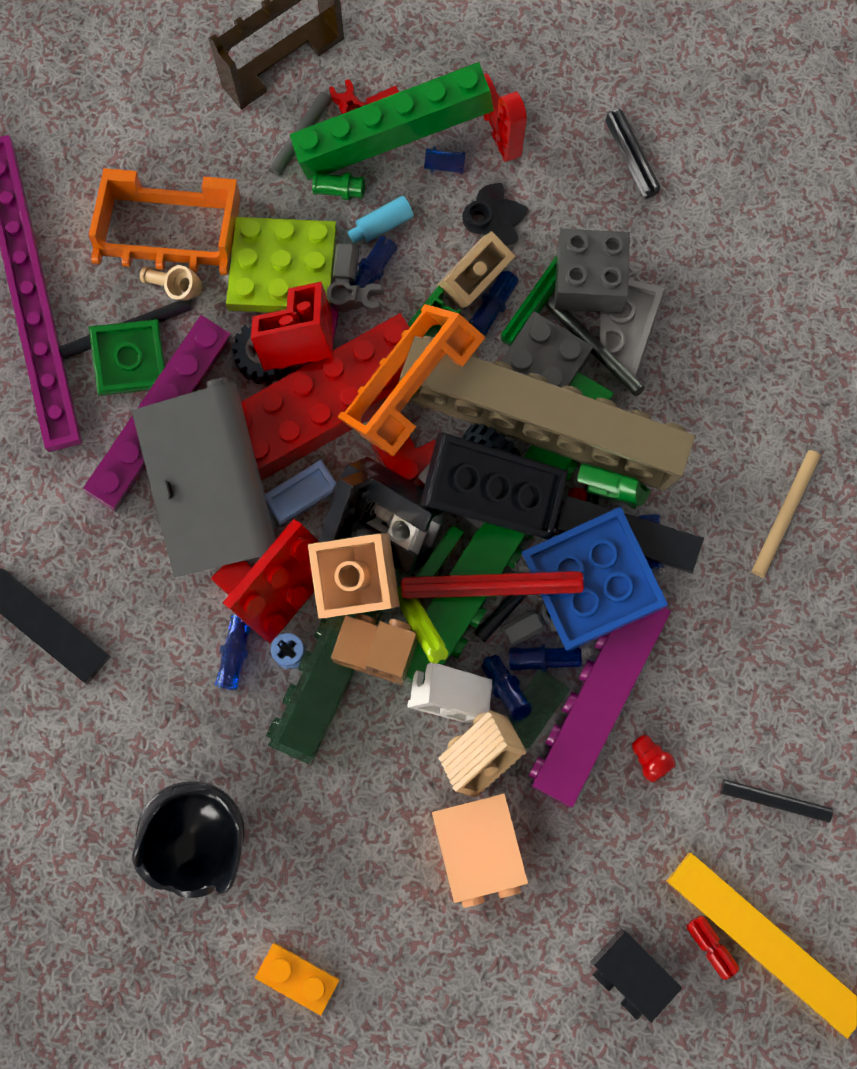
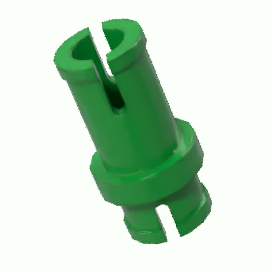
M315 173L312 181V191L314 195L341 196L343 200H350L351 197L363 199L365 194V177H353L352 173H344L343 176Z

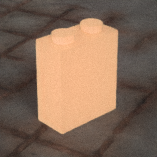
M505 793L432 812L454 903L462 901L463 908L485 903L484 895L498 892L499 898L521 893L520 886L528 884Z

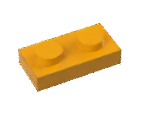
M275 942L272 944L255 976V979L320 1016L340 980Z

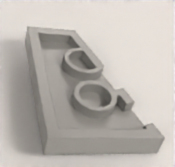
M629 279L628 298L623 313L600 312V343L637 377L664 297L665 288ZM600 362V364H601V376L607 377V378H611V379H614V380H618V379Z

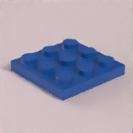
M621 507L521 552L530 573L580 571L583 573L584 589L582 593L540 594L567 652L668 607V603Z

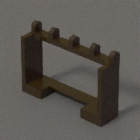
M264 0L261 2L262 8L245 20L238 17L234 20L233 28L219 37L213 34L208 38L222 88L241 110L267 92L266 86L257 76L295 50L308 43L314 52L320 56L344 40L340 0H317L319 15L238 70L235 62L228 55L230 49L302 0Z

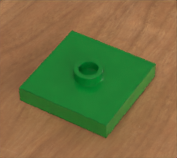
M158 319L88 326L98 396L150 390L165 368Z

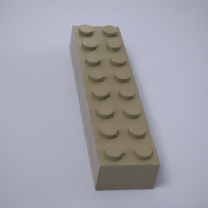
M417 336L414 337L399 382L429 345L433 337L425 336L423 339ZM476 353L472 354L463 367L455 364L449 357L444 355L409 400V402L471 424H484L487 428L492 427L496 429V432L499 434L502 433L505 436L581 463L636 478L641 484L663 492L683 476L695 435L686 432V428L679 424L670 422L665 424L651 420L652 417L645 412L638 410L625 411L617 408V404L605 398H596L594 400L583 396L582 392L577 388L571 386L558 387L547 383L548 380L543 376L534 373L524 375L515 372L510 365L504 362L493 361L490 363L479 359Z

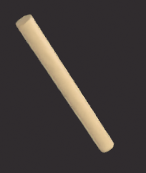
M808 450L751 573L761 578L765 577L820 460L821 455L818 452Z

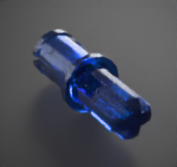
M503 271L489 293L482 295L483 302L472 319L469 320V323L483 335H487L498 314L506 310L505 303L519 282L518 277L510 271Z
M542 644L541 647H510L509 666L511 671L534 669L547 673L548 668L580 667L583 661L581 648L567 652L564 647L547 648V644Z
M498 655L485 657L481 668L488 679H492V692L494 696L502 700L513 720L524 719L531 713L533 707L520 690L518 678L510 674Z

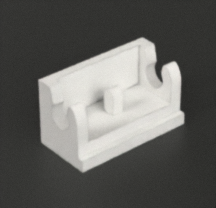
M433 663L427 664L424 684V672L417 670L414 674L408 708L466 723L473 722L479 714L490 710L492 679Z

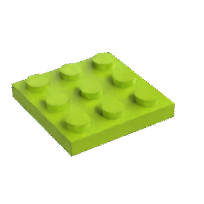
M236 217L226 298L227 310L264 313L287 309L288 288L321 281L327 296V290L332 284L336 221Z

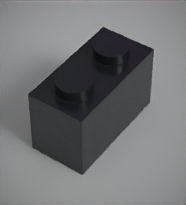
M620 929L590 961L597 969L592 975L608 991L615 987L625 997L620 1004L636 1020L643 1015L652 1023L682 989L623 929Z

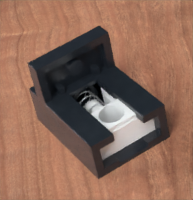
M365 457L348 464L342 472L341 479L334 486L332 492L334 499L330 510L323 518V531L319 542L380 533L389 534L394 567L409 575L423 567L428 560L446 512L420 505L424 489L372 458Z

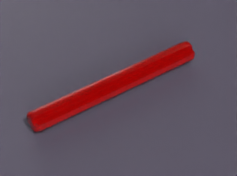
M580 571L404 577L401 582V592L405 599L582 593L584 589V577Z

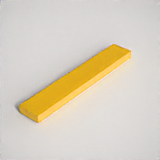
M688 853L666 882L842 1036L848 1039L857 1027V996L696 856Z

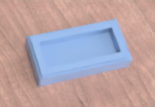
M319 460L266 493V502L282 527L331 496L337 482L323 461Z

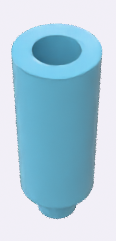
M400 196L356 220L357 227L348 231V236L353 244L363 238L368 243L414 217L413 211L406 198Z

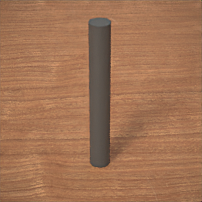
M320 92L294 132L315 125L331 101V97L327 93ZM291 138L287 140L268 168L270 172L277 176L281 175L295 154Z

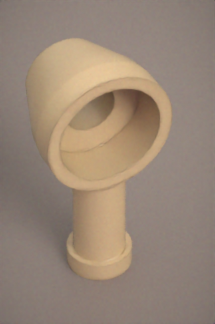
M182 265L172 267L167 273L153 270L147 266L143 267L140 271V281L142 283L164 286L167 295L172 299L180 301L189 300L199 296L203 289L202 281L196 273Z

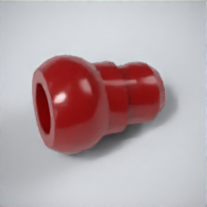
M642 735L631 744V749L639 758L638 762L642 766V773L648 781L655 783L676 767L674 757L670 753L663 751L659 745L656 746L648 735Z

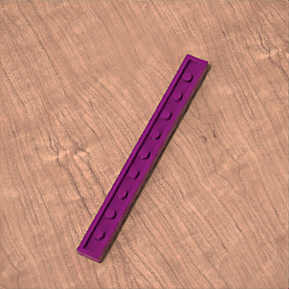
M9 135L0 137V250L44 447L48 452H53L83 443L63 356L59 348L60 343L14 143Z

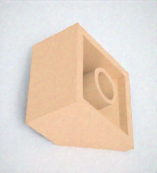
M380 533L308 544L318 619L400 606L389 534Z

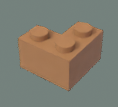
M356 613L355 618L345 615L331 655L333 663L403 686L417 646L416 633L410 631L412 626L395 619H390L389 624L379 621L377 626V620L370 616Z

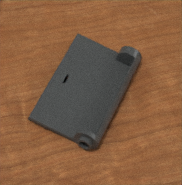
M227 377L206 382V389L131 410L174 578L260 557L276 540L237 383H229Z

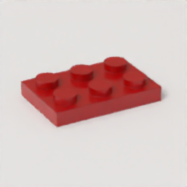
M295 519L290 522L222 602L269 644L273 642L314 592L308 544L320 542L303 524Z

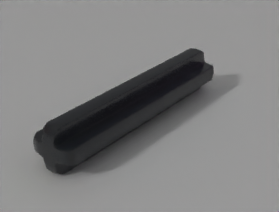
M619 108L606 114L605 122L644 198H651L657 195L660 190V184L623 111Z

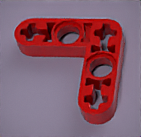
M485 73L484 76L490 89L494 111L483 115L485 121H489L493 129L490 133L503 161L509 162L522 156L527 121L526 109L517 91L499 97L490 76Z

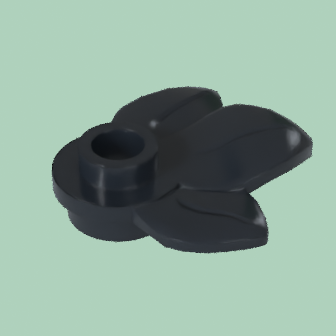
M494 183L483 187L479 191L476 201L465 207L462 221L465 228L472 233L485 236L492 231L505 245H511L518 241V235L513 227L523 220L528 208L519 202L504 199L503 184ZM481 214L485 217V220L477 222L473 220V216Z

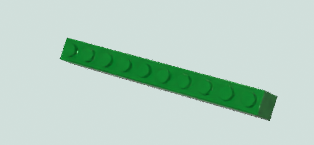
M577 372L569 385L579 389L583 396L594 400L596 398L611 400L614 392ZM533 445L530 446L524 456L531 460L567 470L566 481L570 480L579 465L573 459ZM484 523L476 531L449 575L503 574L507 566L514 569L522 557L521 552L524 551L519 548L526 536L530 539H533L534 536ZM489 596L433 599L426 613L449 653L447 659L440 660L438 664L445 666L451 656L458 659L468 643V640L464 638L465 633L470 625L477 628L487 612L482 606ZM418 640L405 679L412 683L414 674L418 670L424 672V684L426 667L431 662L428 660Z

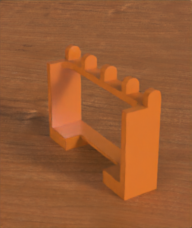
M103 168L88 235L93 246L92 264L100 265L102 257L109 256L121 257L123 267H131L132 259L156 260L155 267L157 270H164L166 261L189 263V268L195 273L198 272L199 264L219 266L220 275H228L235 222L240 205L237 179L203 176L201 187L203 193L142 188L137 171ZM114 200L225 209L218 244L219 251L208 252L107 243L106 239Z
M424 304L420 310L422 313L409 330L403 331L401 334L402 339L386 359L383 358L379 362L381 366L367 384L359 388L357 397L345 412H341L338 415V418L366 440L394 457L416 428L400 412L444 355L449 357L455 364L463 367L486 338L459 313ZM440 325L442 328L367 425L362 424V415L406 360L414 337L423 338L432 326Z

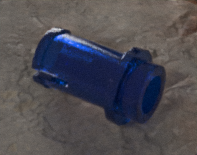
M433 146V149L426 148L424 169H430V173H433L434 170L463 174L466 152L437 150L436 146Z

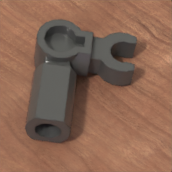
M337 244L332 276L334 282L328 287V300L335 310L342 313L352 309H359L360 307H365L372 313L381 312V304L379 302H370V298L375 294L384 295L382 285L372 283L364 288H360L359 285H353L356 282L359 248L353 244Z
M545 603L541 605L539 612L536 613L534 610H530L501 626V631L511 648H514L543 632V626L546 624L550 632H555L557 635L556 644L559 652L563 655L569 653L564 648Z

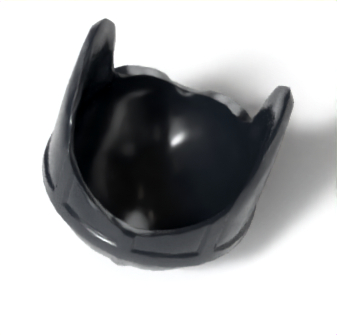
M187 781L162 789L147 802L138 820L132 853V862L136 872L152 888L167 890L184 898L203 897L212 893L215 888L219 894L228 892L232 888L238 872L245 836L244 821L239 807L227 793L210 783Z

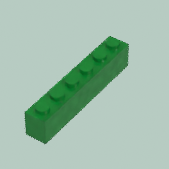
M477 62L289 135L298 163L309 180L313 178L315 173L329 174L494 111L483 70L480 62Z

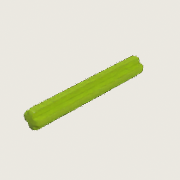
M401 586L397 587L399 607L408 624L412 626V631L416 633L417 640L428 660L433 664H438L440 660H446L449 653L445 648V644L418 598H403Z

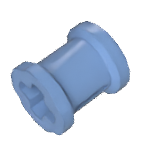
M291 633L280 634L271 644V655L279 666L284 669H295L303 664L306 658V649L296 635ZM285 644L289 647L296 644L294 647L296 656L291 659L289 656H285L281 659L284 655L281 648Z

